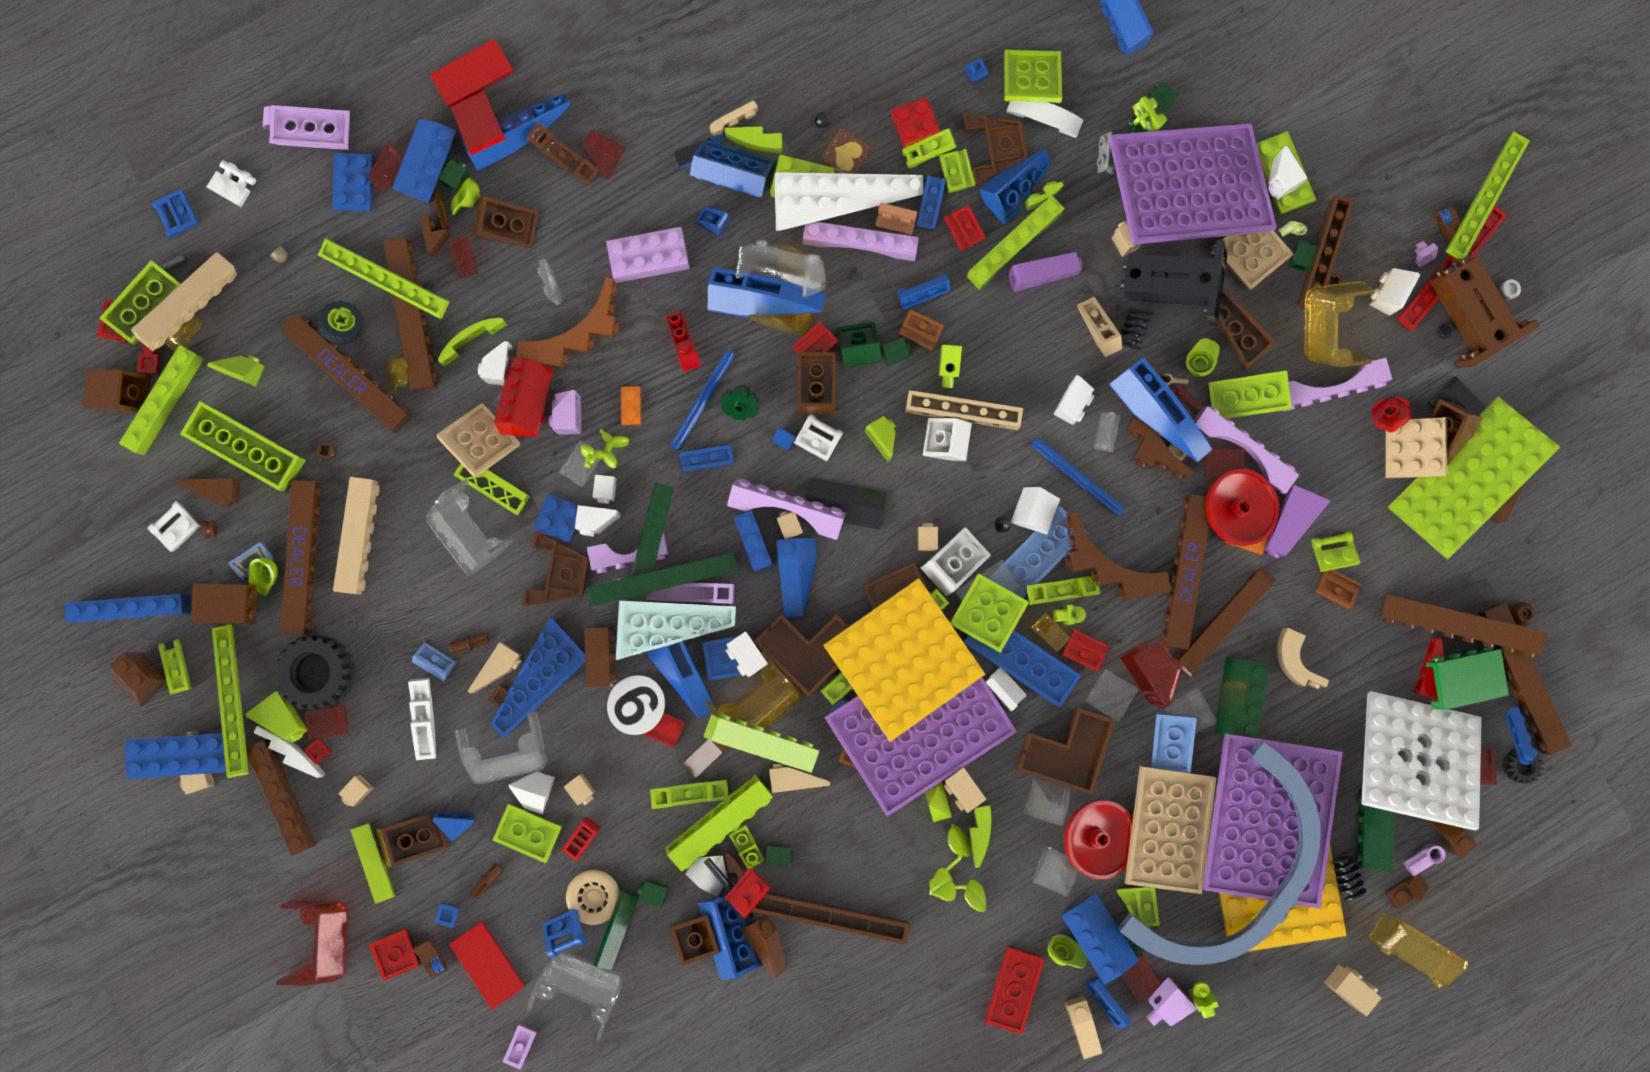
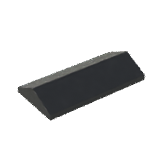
M1456 376L1428 402L1435 409L1439 399L1452 401L1478 415L1487 408Z
M812 478L807 501L820 502L825 507L841 509L842 512L846 513L843 523L880 530L887 492Z

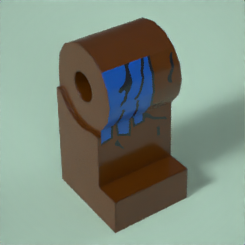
M1447 205L1435 211L1434 218L1446 243L1450 244L1461 221L1457 216L1455 208L1452 205Z
M434 937L413 948L416 955H419L431 978H435L448 970Z

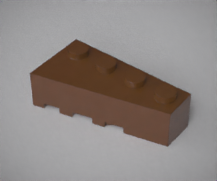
M1223 287L1218 325L1245 371L1276 342Z

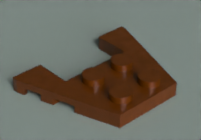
M970 113L962 114L965 132L985 130L991 165L972 168L975 186L990 180L1028 158L1021 121L1003 118L994 119L983 115L974 116L970 115Z
M535 532L532 549L552 552L545 591L525 588L522 605L530 606L583 597L589 558L539 532Z

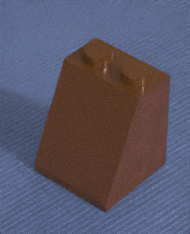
M120 369L86 370L83 408L96 411L137 414L148 397L150 376Z
M193 583L191 623L255 624L257 617V585Z
M123 652L109 666L113 680L139 707H142L167 682L166 676L144 653Z

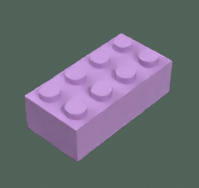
M681 227L606 241L612 275L616 283L690 269Z

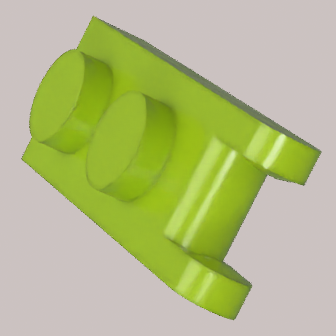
M179 639L173 641L175 648L166 650L164 643L158 645L170 694L192 689Z

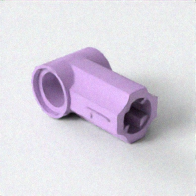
M1427 843L1420 851L1403 860L1407 870L1415 876L1431 865L1441 863L1445 859V851L1436 844ZM1436 849V855L1431 858L1430 852Z

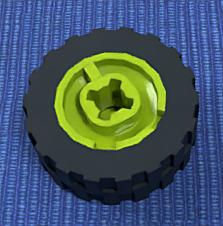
M333 301L321 310L318 323L319 331L324 338L336 345L353 343L361 334L363 316H361L360 310L355 305H351L349 302Z

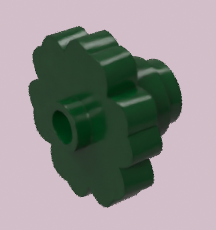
M739 385L734 390H726L722 395L721 409L726 415H732L735 420L744 421L747 417L754 418L758 414L759 398L755 393L751 392L749 387Z

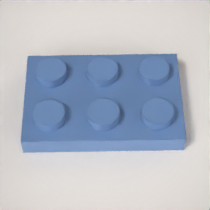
M1156 712L1151 768L1191 773L1196 716Z

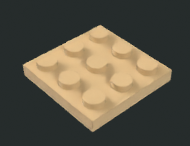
M1274 231L1229 235L1222 239L1225 240L1228 249L1226 265L1248 291L1294 255Z
M483 403L437 434L439 441L474 478L520 446V442L513 435H501L494 424L495 416Z
M1447 418L1410 419L1395 432L1386 431V478L1447 476Z

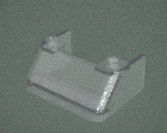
M756 240V243L740 246L735 277L740 278L756 272L804 286L803 297L825 290L827 280L824 262L820 259V256L813 254L807 256L767 245L768 242L764 240Z
M466 479L441 493L426 514V521L464 573L471 576L501 555L513 540L510 537L501 542V540L495 537L486 538L466 511L469 507V498L462 492L469 483Z
M537 712L527 713L531 733L524 734L519 738V752L482 760L479 750L469 747L465 728L454 730L461 762L473 783H489L536 772L546 766L547 757Z
M562 951L556 957H549L532 990L526 1011H531L537 997L543 1000H551L556 996L557 991L593 1005L591 1016L595 1021L601 1023L596 1040L600 1041L624 981L622 976L616 972L596 968L593 966L594 963Z

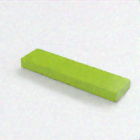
M371 823L351 829L375 904L395 897Z

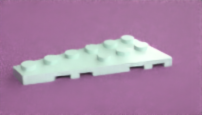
M619 601L616 660L735 626L736 607Z

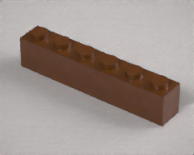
M1336 194L1329 200L1315 246H1318L1312 267L1306 273L1297 301V307L1312 312L1321 307L1354 204L1353 199Z
M262 740L246 748L247 756L290 855L293 856L316 846V843L276 751L268 748L271 740Z

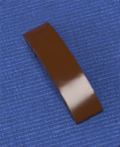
M538 122L526 137L527 140L551 160L587 185H589L599 171L597 167L585 158H581L560 142Z

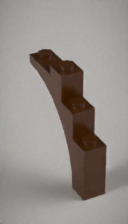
M1148 361L1158 374L1161 367ZM1120 399L1119 402L1123 403L1122 406L1129 410V408ZM1133 415L1126 431L1129 432L1131 437L1142 439L1132 457V460L1136 461L1135 464L1141 468H1149L1153 463H1156L1155 466L1157 468L1173 472L1172 475L1180 480L1189 478L1193 470L1181 463L1169 451L1159 433Z
M1078 511L1066 513L1065 525L1070 531L1068 541L1070 547H1073V551L1066 552L1067 557H1065L1066 567L1070 571L1092 568L1091 579L1098 586L1118 582L1116 588L1121 600H1130L1171 591L1168 572H1136L1110 561L1089 539L1082 526Z

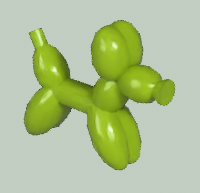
M600 429L599 432L602 434L606 445L603 450L594 451L591 446L583 444L581 446V453L586 457L584 466L590 468L596 459H603L609 467L616 468L617 460L610 451L613 447L622 448L627 446L629 438L625 436L612 437L610 433Z

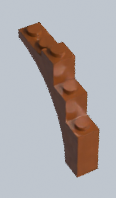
M605 277L602 292L595 306L574 328L546 340L518 341L516 357L530 358L550 368L564 369V364L567 365L568 353L566 351L589 354V350L593 349L594 338H591L592 336L614 339L615 334H618L619 323H617L614 316H610V314H614L615 303H612L613 296L617 295L618 285L615 284L614 279Z

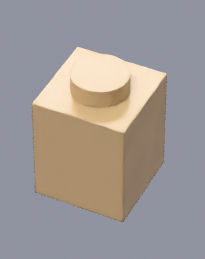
M787 510L779 514L780 517L777 518L784 539H792L803 535L794 512Z
M922 523V527H918V551H937L938 527H933V523Z
M583 774L578 775L564 786L577 805L583 803L585 806L594 799L592 795L596 791Z
M358 775L351 779L340 791L339 795L347 806L354 807L359 805L374 787L361 775Z

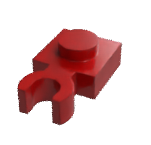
M142 343V348L145 351L144 354L139 353L137 372L159 375L161 356L155 354L159 348L152 351Z

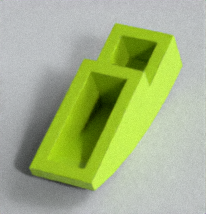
M763 126L725 128L726 138L738 145L758 152L783 154L782 133L763 134Z
M989 804L979 805L974 808L976 826L968 827L975 868L980 867L989 844L991 833V808Z

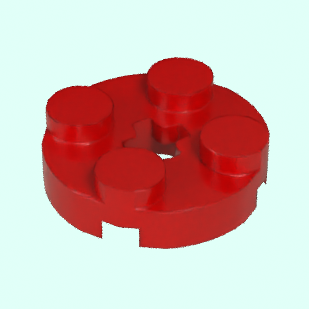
M1395 396V399L1389 400L1387 397L1379 400L1372 407L1371 415L1374 425L1387 432H1395L1412 419L1413 416L1409 402Z

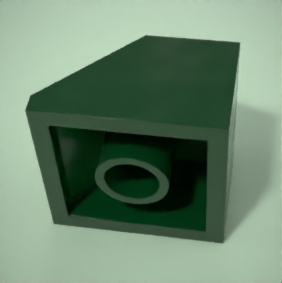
M874 322L837 328L844 368L882 362L880 343Z

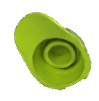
M467 178L463 182L458 193L454 196L451 202L452 215H455L461 207H474L481 197L479 186L471 178Z
M1203 338L1196 343L1186 358V366L1192 375L1203 377L1213 371L1220 351L1218 343L1207 338Z
M258 558L250 562L249 585H257V593L266 596L271 586L277 580L278 568L273 560Z
M1058 934L1053 936L1048 944L1049 956L1056 964L1061 966L1070 965L1077 968H1084L1088 961L1086 954L1081 946L1070 937Z

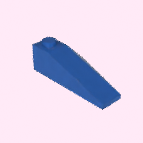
M1046 149L1040 150L996 175L979 189L984 204L1003 224H1007L1022 209L1021 204L1025 198L1028 199L1032 194L1030 192L1036 183L1041 181L1050 168L1051 163Z
M815 538L776 540L784 617L804 616L817 559Z

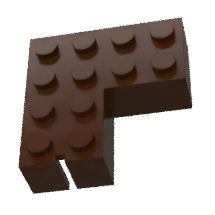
M782 614L769 626L772 629L770 632L766 629L754 641L808 697L838 668L823 646L849 627L837 614L810 641Z
M1075 707L1063 744L1026 732L1021 747L1025 751L1024 753L1020 752L1015 769L1092 795L1115 720Z

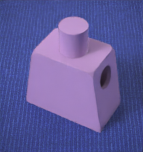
M1168 977L1149 998V1003L1154 1010L1146 1017L1154 1026L1162 1019L1169 1026H1173L1197 1008Z

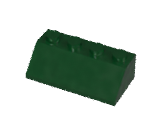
M1234 658L1225 659L1214 734L1225 735L1226 733L1259 739L1270 664Z
M1359 788V792L1356 794L1358 812L1355 819L1358 824V832L1355 833L1357 851L1354 858L1357 860V865L1363 869L1393 872L1395 812L1362 805V788Z

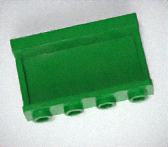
M1483 646L1480 647V651H1476V649L1465 650L1462 655L1461 653L1448 654V658L1444 656L1432 658L1433 661L1425 663L1426 667H1433L1438 700L1431 701L1432 709L1447 710L1509 695L1501 649Z

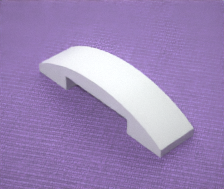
M1010 101L1006 111L1023 119L1026 116L1060 129L1059 132L1077 138L1083 119L1048 102Z

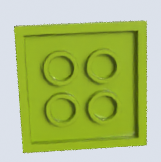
M1005 50L1004 101L1061 103V51Z
M978 573L950 624L1001 653L1029 602Z

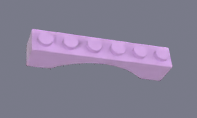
M813 222L805 224L803 245L854 248L884 254L896 259L915 261L919 237Z
M1387 358L1365 363L1348 381L1337 386L1325 388L1311 387L1296 381H1290L1291 410L1295 409V405L1301 404L1302 407L1312 405L1315 400H1320L1321 403L1332 400L1331 396L1338 395V398L1349 396L1351 391L1356 390L1357 393L1368 391V387L1375 386V389L1387 386L1386 383L1392 380Z
M1214 407L1202 408L1193 421L1205 438L1228 440L1249 453L1257 463L1262 476L1269 481L1278 494H1286L1299 476L1293 466L1281 462L1277 454L1269 453L1264 449L1265 446L1261 442L1253 441L1249 438V433L1242 429H1237L1233 421L1221 417L1219 411Z
M746 479L735 480L727 504L729 507L742 511L759 507L787 509L807 520L819 535L835 540L838 539L846 514L839 508H828L820 502H809L803 497H793L781 490H770L765 485H754Z
M686 583L647 593L646 600L734 605L735 585Z

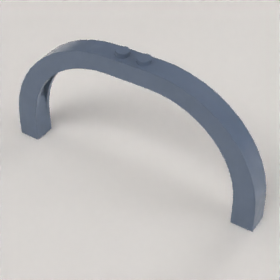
M1261 740L1258 741L1248 756L1269 771L1282 784L1294 805L1297 815L1299 841L1297 853L1289 873L1249 924L1238 932L1216 941L1190 943L1174 940L1157 933L1129 912L1118 926V929L1123 935L1147 952L1182 964L1204 965L1224 962L1236 958L1257 946L1279 923L1286 919L1288 910L1298 903L1299 896L1308 884L1318 859L1321 836L1319 815L1313 795L1300 773L1282 755Z

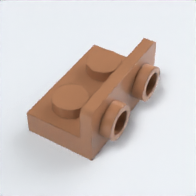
M880 203L875 226L912 235L917 212Z

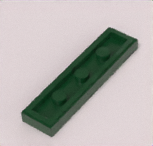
M620 891L593 964L596 968L612 970L639 898L637 894Z

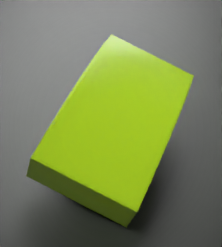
M1049 182L1044 186L1042 195L1040 193L1030 195L1025 203L1027 211L1039 207L1051 195L1055 197L1061 191L1063 182Z
M746 824L741 825L736 831L729 833L747 869L765 861Z

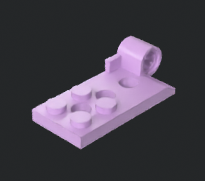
M277 105L264 107L263 128L270 130V143L286 146L349 150L350 111ZM288 122L296 124L295 129L291 131L285 129V126ZM309 123L315 125V129L312 132L305 130V126ZM327 125H333L335 130L332 133H326L324 128Z

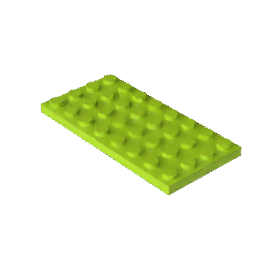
M1497 397L1480 414L1483 418L1474 436L1448 464L1447 476L1417 477L1388 506V509L1447 560L1560 448V446L1500 397Z

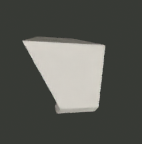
M536 771L508 786L524 809L543 814L555 777Z
M723 856L700 857L695 860V863L688 869L686 875L699 888L718 896L724 886L708 869L704 861L707 858H711L727 877Z

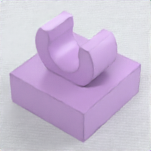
M1424 241L1416 244L1417 249H1415L1417 257L1415 263L1419 267L1436 258L1439 248L1435 243L1429 246Z

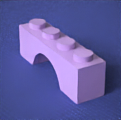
M664 532L656 561L664 560L665 556L669 555ZM606 543L587 547L591 570L597 571V574L608 572V568L616 567V570L627 568V564L634 563L637 553L636 550L631 554L620 555L615 553Z

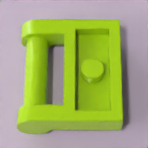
M1351 531L1321 539L1316 537L1311 540L1321 572L1359 565L1360 563ZM1345 542L1346 544L1344 547L1324 551L1321 546Z

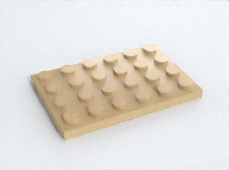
M1140 766L1125 876L1126 884L1202 894L1217 777Z

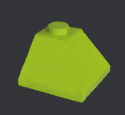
M250 355L248 358L237 356L213 361L207 365L220 373L255 387L265 367L259 363L260 359Z
M883 416L866 426L865 433L887 462H889L893 455L894 428L896 426L890 418L886 419Z

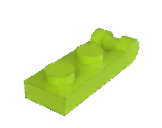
M948 128L904 148L902 153L907 159L908 169H911L957 146L951 130ZM917 151L918 156L914 158L913 153Z

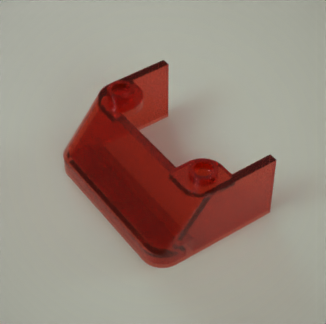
M1161 640L1150 647L1145 641L1120 657L1152 707L1167 708L1173 703L1182 666L1177 659L1173 660Z
M290 900L281 904V909H300L301 921L305 925L315 926L313 965L301 967L297 975L282 977L277 980L276 985L309 986L336 982L343 978L346 971L349 914L347 905L340 901Z

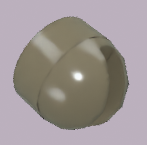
M279 246L270 254V257L276 262L282 263L287 259V252L282 246Z

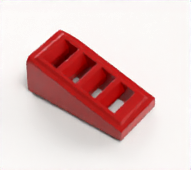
M585 817L561 850L577 861L599 832L601 826L590 818ZM579 831L582 832V833H583L584 835H586L587 837H589V839H586L584 836H582V835L579 833ZM574 838L582 842L584 845L582 846L581 844H579L577 841L574 840ZM572 844L574 847H576V848H577L578 850H580V851H579V852H576V851H575L574 849H572L569 845Z

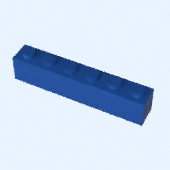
M187 594L65 603V622L70 623L191 614L190 595Z

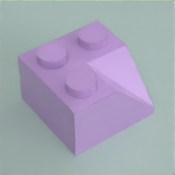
M575 390L555 394V399L552 400V415L549 416V425L559 435L582 434L581 396Z

